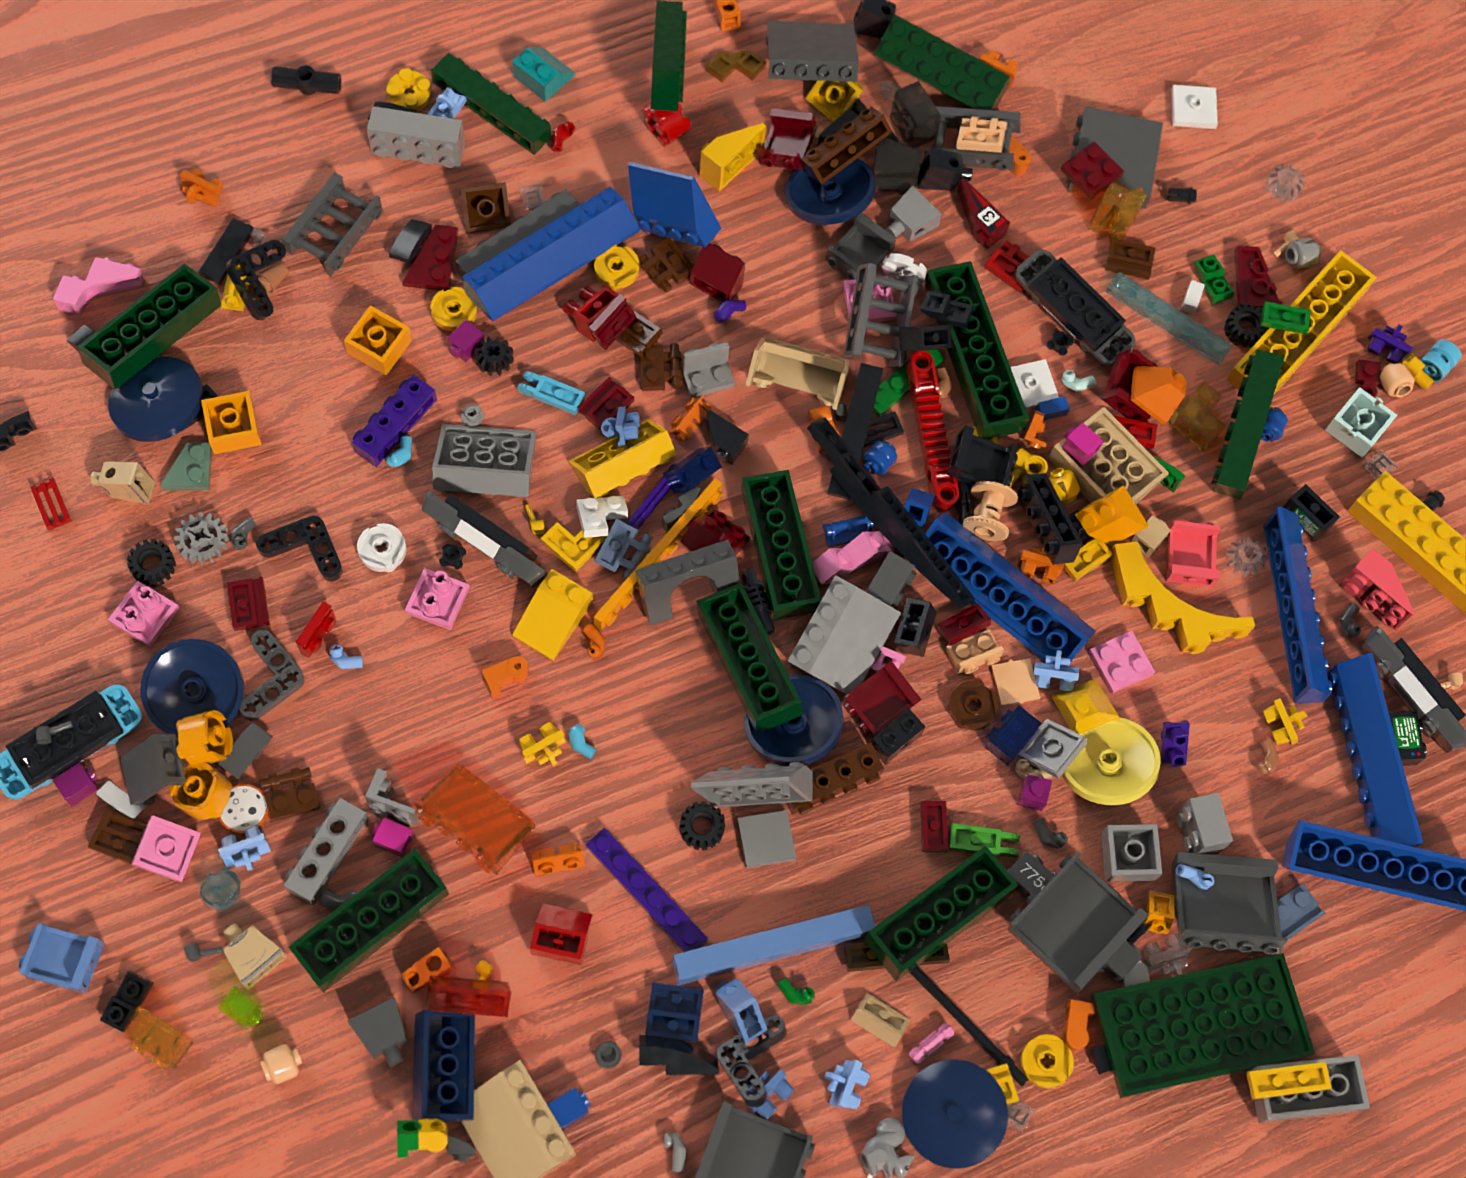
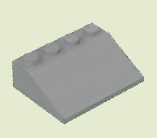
M442 424L432 466L433 490L529 497L536 431Z
M835 575L788 662L843 693L849 694L863 683L901 612Z
M793 762L789 766L780 767L778 764H767L765 768L742 766L739 770L721 767L718 768V771H710L693 781L691 788L716 807L812 801L813 772L804 763Z

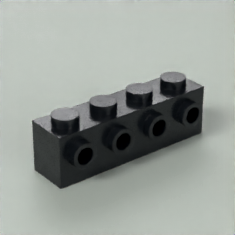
M1046 473L1025 475L1017 491L1018 501L1021 502L1027 518L1034 527L1035 534L1039 537L1045 554L1048 555L1052 565L1073 563L1083 542Z

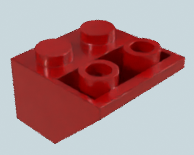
M542 904L530 945L531 955L582 965L593 914Z

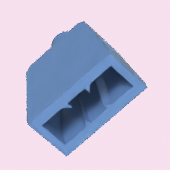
M734 979L731 982L722 981L717 985L715 994L721 1009L745 1044L768 1030L756 998L738 979ZM742 1010L746 1011L747 1013L745 1019L739 1013Z

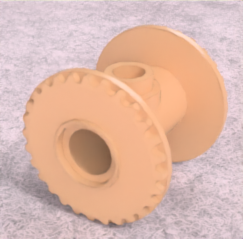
M991 481L977 482L973 485L971 492L975 498L981 501V504L977 505L974 509V516L964 519L963 527L982 540L1001 541L1007 539L1009 529L1006 525L999 522L1000 514L1003 507L1012 506L1017 503V493L1004 484Z

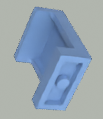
M39 922L37 927L30 933V945L27 953H24L19 961V973L26 978L86 994L105 943L95 937L88 936L87 938L51 928Z

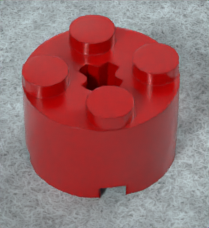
M651 102L641 109L646 118L644 124L650 132L655 130L658 134L657 139L663 147L671 144L691 129L688 117L683 118L681 113L683 108L679 102L678 111L651 110Z

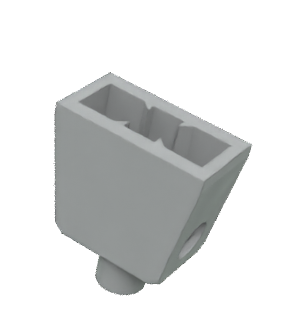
M912 186L891 209L888 219L891 225L886 228V231L895 238L902 234L908 241H912L937 228L942 214Z

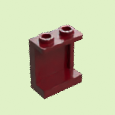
M772 108L769 115L772 122L764 147L758 148L756 152L760 165L781 167L788 170H802L804 165L800 159L810 150L818 128L814 113Z
M1132 348L1117 353L1101 400L1126 418L1143 421L1150 419L1151 415L1131 401L1133 369L1136 366L1158 367V365L1143 356L1140 351Z
M890 661L865 682L844 696L845 703L843 706L851 716L855 714L861 721L858 723V726L866 736L871 734L874 737L922 699L894 663Z

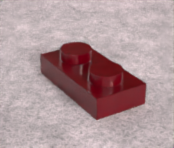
M977 603L938 623L937 630L951 646L990 626L991 618Z
M921 801L922 852H948L946 801Z

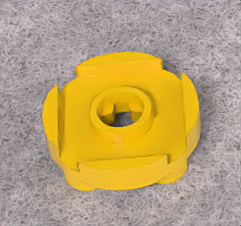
M408 68L401 69L399 73L395 74L389 80L386 87L390 103L412 110L420 111L424 109L431 100L430 81L423 74L411 71ZM406 89H413V92H414V93H413V94H412V93H408V94L406 95V94H405V90H406Z
M614 245L607 252L596 258L594 262L595 276L601 284L612 290L628 287L639 276L638 256L629 247L624 246L622 248ZM614 263H615L616 265H620V264H621V265H622V266H621V269H620V270H613V269H612V268H613V265H612V264H614Z
M451 287V290L445 292L443 289L431 301L432 320L441 329L453 332L465 320H468L471 324L474 323L477 317V306L467 296L465 289ZM458 306V312L451 313L448 309L449 307L454 308Z
M1044 1034L1035 1037L1025 1045L1021 1053L1020 1064L1024 1075L1029 1079L1028 1082L1040 1088L1050 1089L1059 1086L1069 1078L1073 1071L1074 1058L1070 1048H1067L1066 1044L1062 1042L1063 1040L1054 1035ZM1045 1054L1049 1055V1059L1054 1061V1064L1050 1065L1048 1069L1044 1068V1064L1040 1062V1059H1043Z

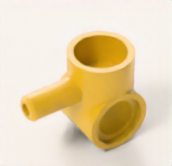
M1021 448L1016 453L1018 458L1012 468L1013 471L1010 473L1013 478L1009 488L1013 486L1019 477L1023 481L1025 475L1035 474L1029 470L1030 468L1036 469L1038 471L1037 474L1046 473L1048 469L1046 460L1037 455L1033 456Z

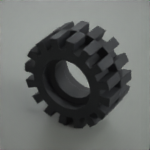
M1244 303L1242 307L1238 305L1235 309L1233 308L1224 325L1225 335H1231L1229 338L1230 342L1233 340L1237 341L1235 343L1236 346L1242 343V348H1246L1248 344L1251 348L1269 329V327L1261 326L1262 314L1260 311L1262 308L1258 307L1256 310L1254 309V304L1248 307L1247 303ZM1247 320L1251 322L1255 330L1246 331L1242 329L1239 321Z
M147 539L143 540L144 545L142 546L138 542L135 544L137 549L134 550L132 548L130 550L132 556L128 555L127 557L129 562L127 565L133 577L146 586L150 583L152 587H156V582H159L160 585L164 584L163 579L165 578L169 581L171 578L169 574H174L175 569L173 566H176L175 558L169 547L165 546L162 541L157 543L156 539H151V543ZM151 555L160 557L161 563L156 569L148 571L143 568V561Z
M702 801L701 804L695 802L693 806H688L686 811L682 813L679 830L683 841H686L689 847L691 845L694 846L696 850H699V848L707 850L710 846L711 848L715 847L716 843L721 841L725 830V817L721 814V810L719 808L716 809L712 803L710 805L706 804V801ZM699 817H706L712 823L711 831L705 835L696 833L692 827L694 820Z

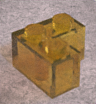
M1204 381L1174 411L1169 420V423L1203 452L1218 438L1226 426L1210 413L1222 395Z

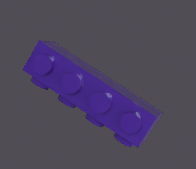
M414 374L408 380L405 379L394 396L386 399L383 408L369 418L365 428L355 433L352 439L354 452L377 468L400 442V438L405 436L437 401L435 389Z

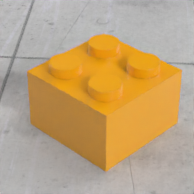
M370 305L344 339L347 354L387 375L411 343L412 337L410 327Z
M249 391L201 400L208 440L214 455L262 445L255 406Z

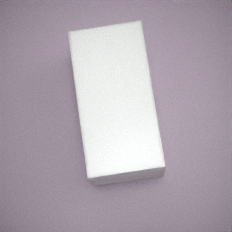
M1191 280L1180 310L1191 314L1195 313L1205 284Z

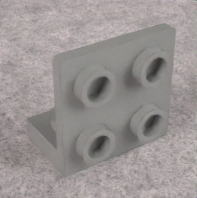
M717 342L703 349L694 348L683 354V379L690 399L735 387V381L728 365L730 348L728 342Z
M377 768L365 796L370 809L373 810L372 813L382 818H386L387 815L396 818L397 823L410 827L411 824L417 826L419 819L416 810L390 800L393 788L391 787L389 776L386 771Z

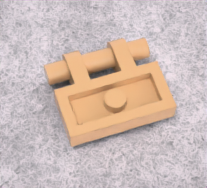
M973 116L971 119L963 118L957 140V149L1002 153L1007 121H999L998 118L982 120L979 117Z

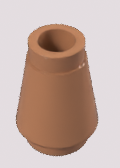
M279 263L258 273L256 276L265 292L272 293L286 275L289 274V271L283 263Z

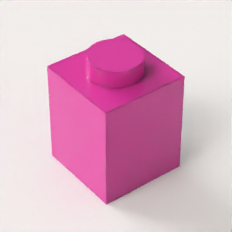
M1082 422L1077 428L1073 426L1064 436L1066 440L1062 448L1084 466L1099 451L1104 440Z
M384 817L381 824L377 823L375 825L372 837L376 847L403 858L414 834L412 829Z

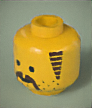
M1062 467L1051 471V476L1048 478L1062 504H1068L1077 499L1080 485L1075 473L1071 470H1064Z

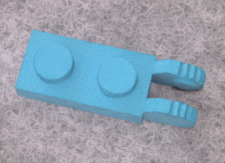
M525 371L524 379L537 386L534 388L519 383L517 390L520 393L576 416L578 407L585 398L583 391L547 376H540Z

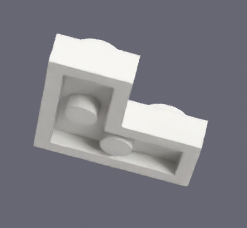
M624 496L577 499L576 507L584 538L608 536L606 520L628 518V509Z

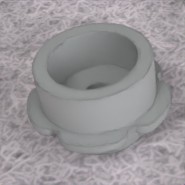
M478 405L465 406L460 416L462 422L467 426H478L484 418L481 407Z

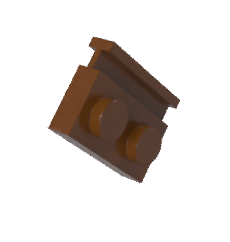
M1111 238L1105 270L1149 280L1155 247Z
M634 311L636 318L620 334L616 341L642 357L643 352L646 349L649 350L663 334V331L660 327Z

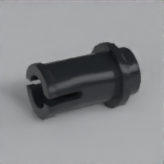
M1169 187L1168 193L1177 194V196L1168 195V202H1188V205L1191 202H1196L1197 189H1193V187H1189V189Z
M1437 490L1431 491L1427 494V498L1423 503L1434 511L1437 507L1444 505L1445 497Z

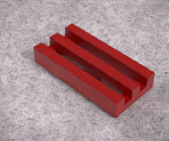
M54 478L49 479L47 483H39L40 486L36 487L33 485L30 487L48 531L72 522ZM50 488L54 491L64 516L63 519H60L48 491ZM42 491L55 522L53 523L50 522L39 493Z

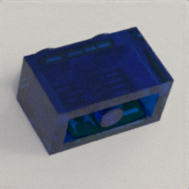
M711 447L699 448L664 472L663 475L674 494L685 493L722 468V465Z
M1019 705L1014 711L1009 709L1001 718V721L1004 722L999 729L994 727L986 737L989 741L985 748L1007 766H1009L1042 724Z

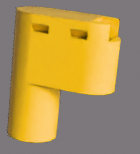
M1413 353L1402 362L1414 377V382L1424 391L1434 383V380L1423 371L1426 365Z

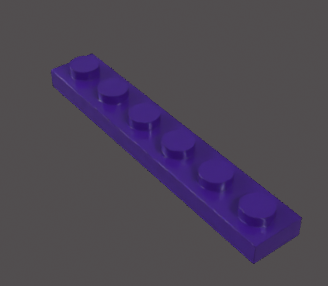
M605 828L586 843V848L683 952L698 949L708 940V937Z

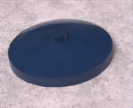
M857 158L820 185L809 176L803 166L802 170H795L787 182L786 198L788 206L798 218L808 223L832 225L848 221L862 213L872 202L876 190L874 174L864 161Z
M156 357L116 390L112 388L108 401L109 414L120 432L131 439L143 442L163 440L182 431L196 417L204 396L203 385L196 371L185 361L174 357Z
M180 640L159 650L147 664L141 680V700L150 720L163 732L176 734L178 738L176 728L178 720L212 710H217L224 715L226 720L223 723L226 728L235 719L244 698V679L238 663L224 648L206 640Z
M794 674L788 676L802 702V716L756 734L746 711L744 714L745 732L752 748L765 760L781 766H789L793 762H800L806 765L824 757L838 742L844 724L842 706L833 689L817 678Z
M943 1060L924 1068L911 1081L903 1099L902 1121L910 1143L920 1155L936 1165L960 1169L979 1164L996 1151L1006 1133L1008 1107L1000 1085L985 1069L964 1060Z

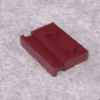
M620 294L588 327L593 332L592 334L598 344L605 350L636 318L630 304L626 302L627 299Z
M608 377L578 407V412L582 413L588 421L601 430L603 421L610 417L617 418L618 408L626 407L627 409L634 402V396L618 383L612 381L611 377Z
M263 576L259 577V579L252 580L250 578L227 582L234 631L256 628L265 624L270 625Z

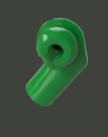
M787 977L776 984L791 1004L807 1005L815 997V992L812 988H794Z

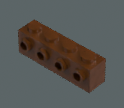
M871 106L863 110L851 122L845 123L835 134L825 138L824 142L819 146L809 150L800 160L809 176L822 185L893 131L884 114Z
M870 742L811 768L810 770L813 772L812 801L787 803L792 815L798 812L802 815L811 811L813 805L820 802L823 805L836 799L835 796L842 792L847 795L856 791L860 784L866 782L869 785L878 781L884 767L872 743Z

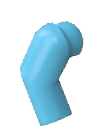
M408 436L400 438V448L389 454L386 458V462L390 467L401 466L411 459L412 438Z
M576 724L570 728L568 733L571 748L591 760L597 749L585 742L584 726Z

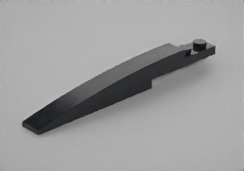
M826 417L812 422L807 427L808 431L825 451L827 457L835 464L830 472L879 531L911 564L915 565L916 569L956 606L961 609L975 600L973 595L889 486L882 489L879 488Z

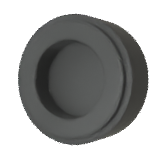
M610 1041L601 1043L595 1052L597 1064L604 1069L615 1068L621 1061L619 1046Z

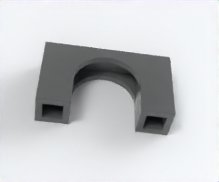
M728 540L636 570L642 608L650 626L673 618L670 601L672 592L680 583L696 576L709 577L710 586L714 593L740 583L737 557Z

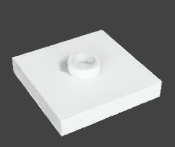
M1173 85L1171 89L1173 126L1216 129L1218 125L1216 88Z
M1046 359L1011 367L1026 410L1036 408L1038 402L1059 398Z

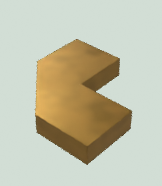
M750 50L741 51V53L719 52L705 66V71L723 82L737 69L753 81L766 67L767 62Z

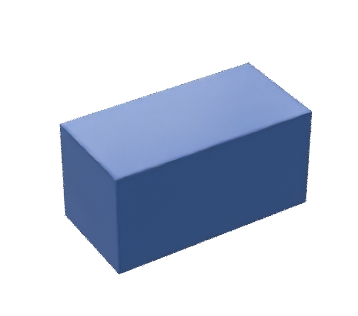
M1065 396L1038 402L1035 408L1037 411L1045 414L1043 420L1066 416L1070 410Z

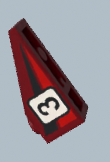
M963 178L960 181L957 193L971 233L979 244L989 249L1007 234L1010 222Z

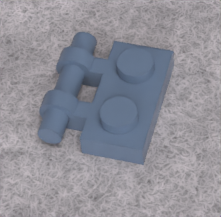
M616 519L594 562L617 573L622 565L627 568L623 577L628 578L640 564L645 553L648 554L651 548L649 545L653 537L644 534L640 542L635 539L639 531L638 529ZM630 546H633L637 549L630 561L625 556Z

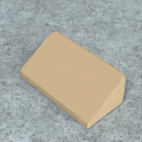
M867 992L851 1018L852 1022L892 1047H896L911 1021Z

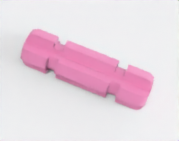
M943 1023L937 1028L939 1031H933L919 1043V1047L915 1046L909 1051L908 1054L914 1063L920 1064L926 1059V1054L927 1056L932 1054L944 1044V1039L948 1040L954 1035V1031L948 1023Z

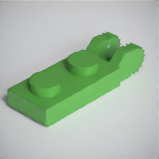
M956 823L950 825L949 850L976 853L984 846H987L994 856L1019 857V850L1000 847L1001 840L1011 843L1019 842V834L1002 832L1000 829Z

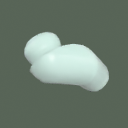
M1071 370L1063 373L1062 383L1064 386L1076 392L1096 386L1094 376L1079 379L1075 377V373Z

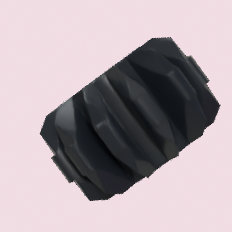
M488 336L487 343L480 341L479 348H475L474 351L476 356L475 364L480 367L482 373L488 370L490 377L494 372L501 376L502 370L509 371V364L514 362V357L512 356L514 354L513 348L509 347L507 340L500 342L498 336L495 340H491Z

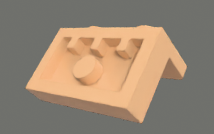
M990 629L951 646H946L945 651L958 675L963 672L965 674L973 673L978 670V666L985 663L987 666L1000 661L1004 648L1003 646L998 647Z

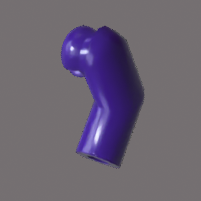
M745 300L723 301L714 313V319L721 323L728 320L735 311H745Z

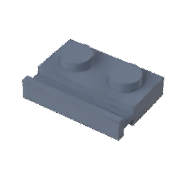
M1303 883L1277 901L1281 936L1287 937V940L1325 914Z

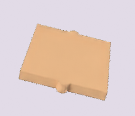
M1030 658L1018 661L1010 659L1006 663L991 665L1001 706L1017 703L1022 705L1023 702L1040 700Z

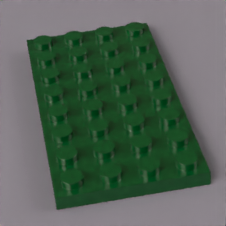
M1284 953L1097 992L1091 995L1120 1098L1246 1071L1257 1066L1273 1065L1315 1055Z

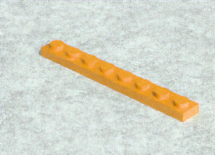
M714 478L596 613L594 625L602 631L606 625L608 627L611 626L617 618L616 613L621 608L625 609L631 603L632 595L636 590L639 591L636 570L661 562L667 555L671 556L678 548L677 543L683 538L693 520L708 513L707 509L711 504L716 505L723 495L722 482Z

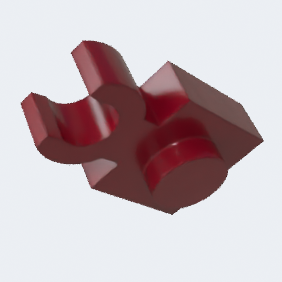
M1358 359L1355 365V383L1361 384L1360 388L1369 392L1375 398L1377 395L1376 387L1380 384L1381 362Z

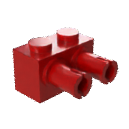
M585 286L584 288L587 291L582 288L579 293L580 299L586 301L585 304L580 306L570 299L563 306V312L575 319L577 331L592 342H595L596 339L588 327L619 295L607 286L598 293L589 286Z

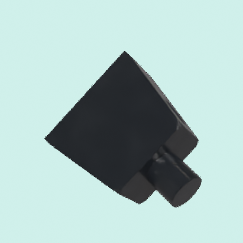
M861 0L852 23L854 24L855 34L882 39L895 15L896 5L887 0Z
M930 147L917 169L918 189L951 191L954 190L959 180L963 178L970 182L973 169L963 167V157L960 154Z

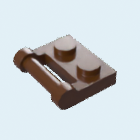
M109 806L105 810L88 848L131 864L147 823L117 812V809ZM112 822H116L142 833L137 838L109 826Z

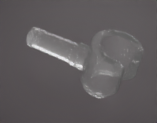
M255 228L252 231L250 238L255 241L252 248L267 242V236L261 229Z

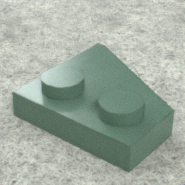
M186 443L161 483L162 490H210L212 448L210 444Z

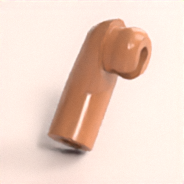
M946 367L936 371L939 380L938 394H940V398H945L952 389V382Z
M1271 739L1260 743L1265 758L1263 762L1258 763V769L1263 775L1269 772L1273 773L1279 761L1274 744Z

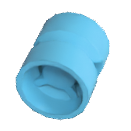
M1442 339L1438 340L1420 361L1426 365L1423 371L1437 383L1441 382L1450 370L1455 367L1461 360L1462 354L1455 344Z

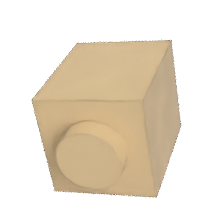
M1153 515L1147 521L1149 526L1136 533L1131 542L1138 541L1142 554L1147 558L1151 556L1171 531L1163 520L1157 519Z

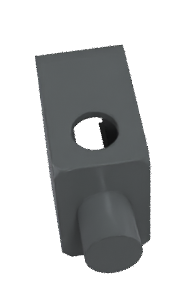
M394 997L348 1020L350 1026L374 1059L384 1055L389 1067L397 1065L404 1060L398 1047L407 1043L408 1040L399 1006Z

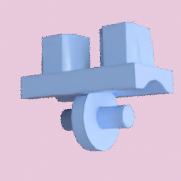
M447 87L443 94L438 95L435 105L427 115L454 119L467 99L465 96L458 95Z
M1057 650L1056 657L1046 655L1045 663L1035 662L1034 675H1036V686L1049 688L1051 677L1061 678L1059 689L1072 692L1075 681H1078L1079 668L1071 667V659L1062 658V650Z
M257 826L245 831L247 838L245 840L237 842L235 835H229L221 839L222 848L218 850L226 867L235 865L237 868L246 865L247 870L251 871L254 869L252 862L260 860V855L271 852L264 833L261 834Z
M845 1060L843 1067L836 1065L834 1073H825L824 1078L830 1081L827 1090L833 1092L829 1105L838 1108L858 1109L861 1096L852 1092L855 1083L865 1086L871 1075L861 1067L862 1062L858 1060Z

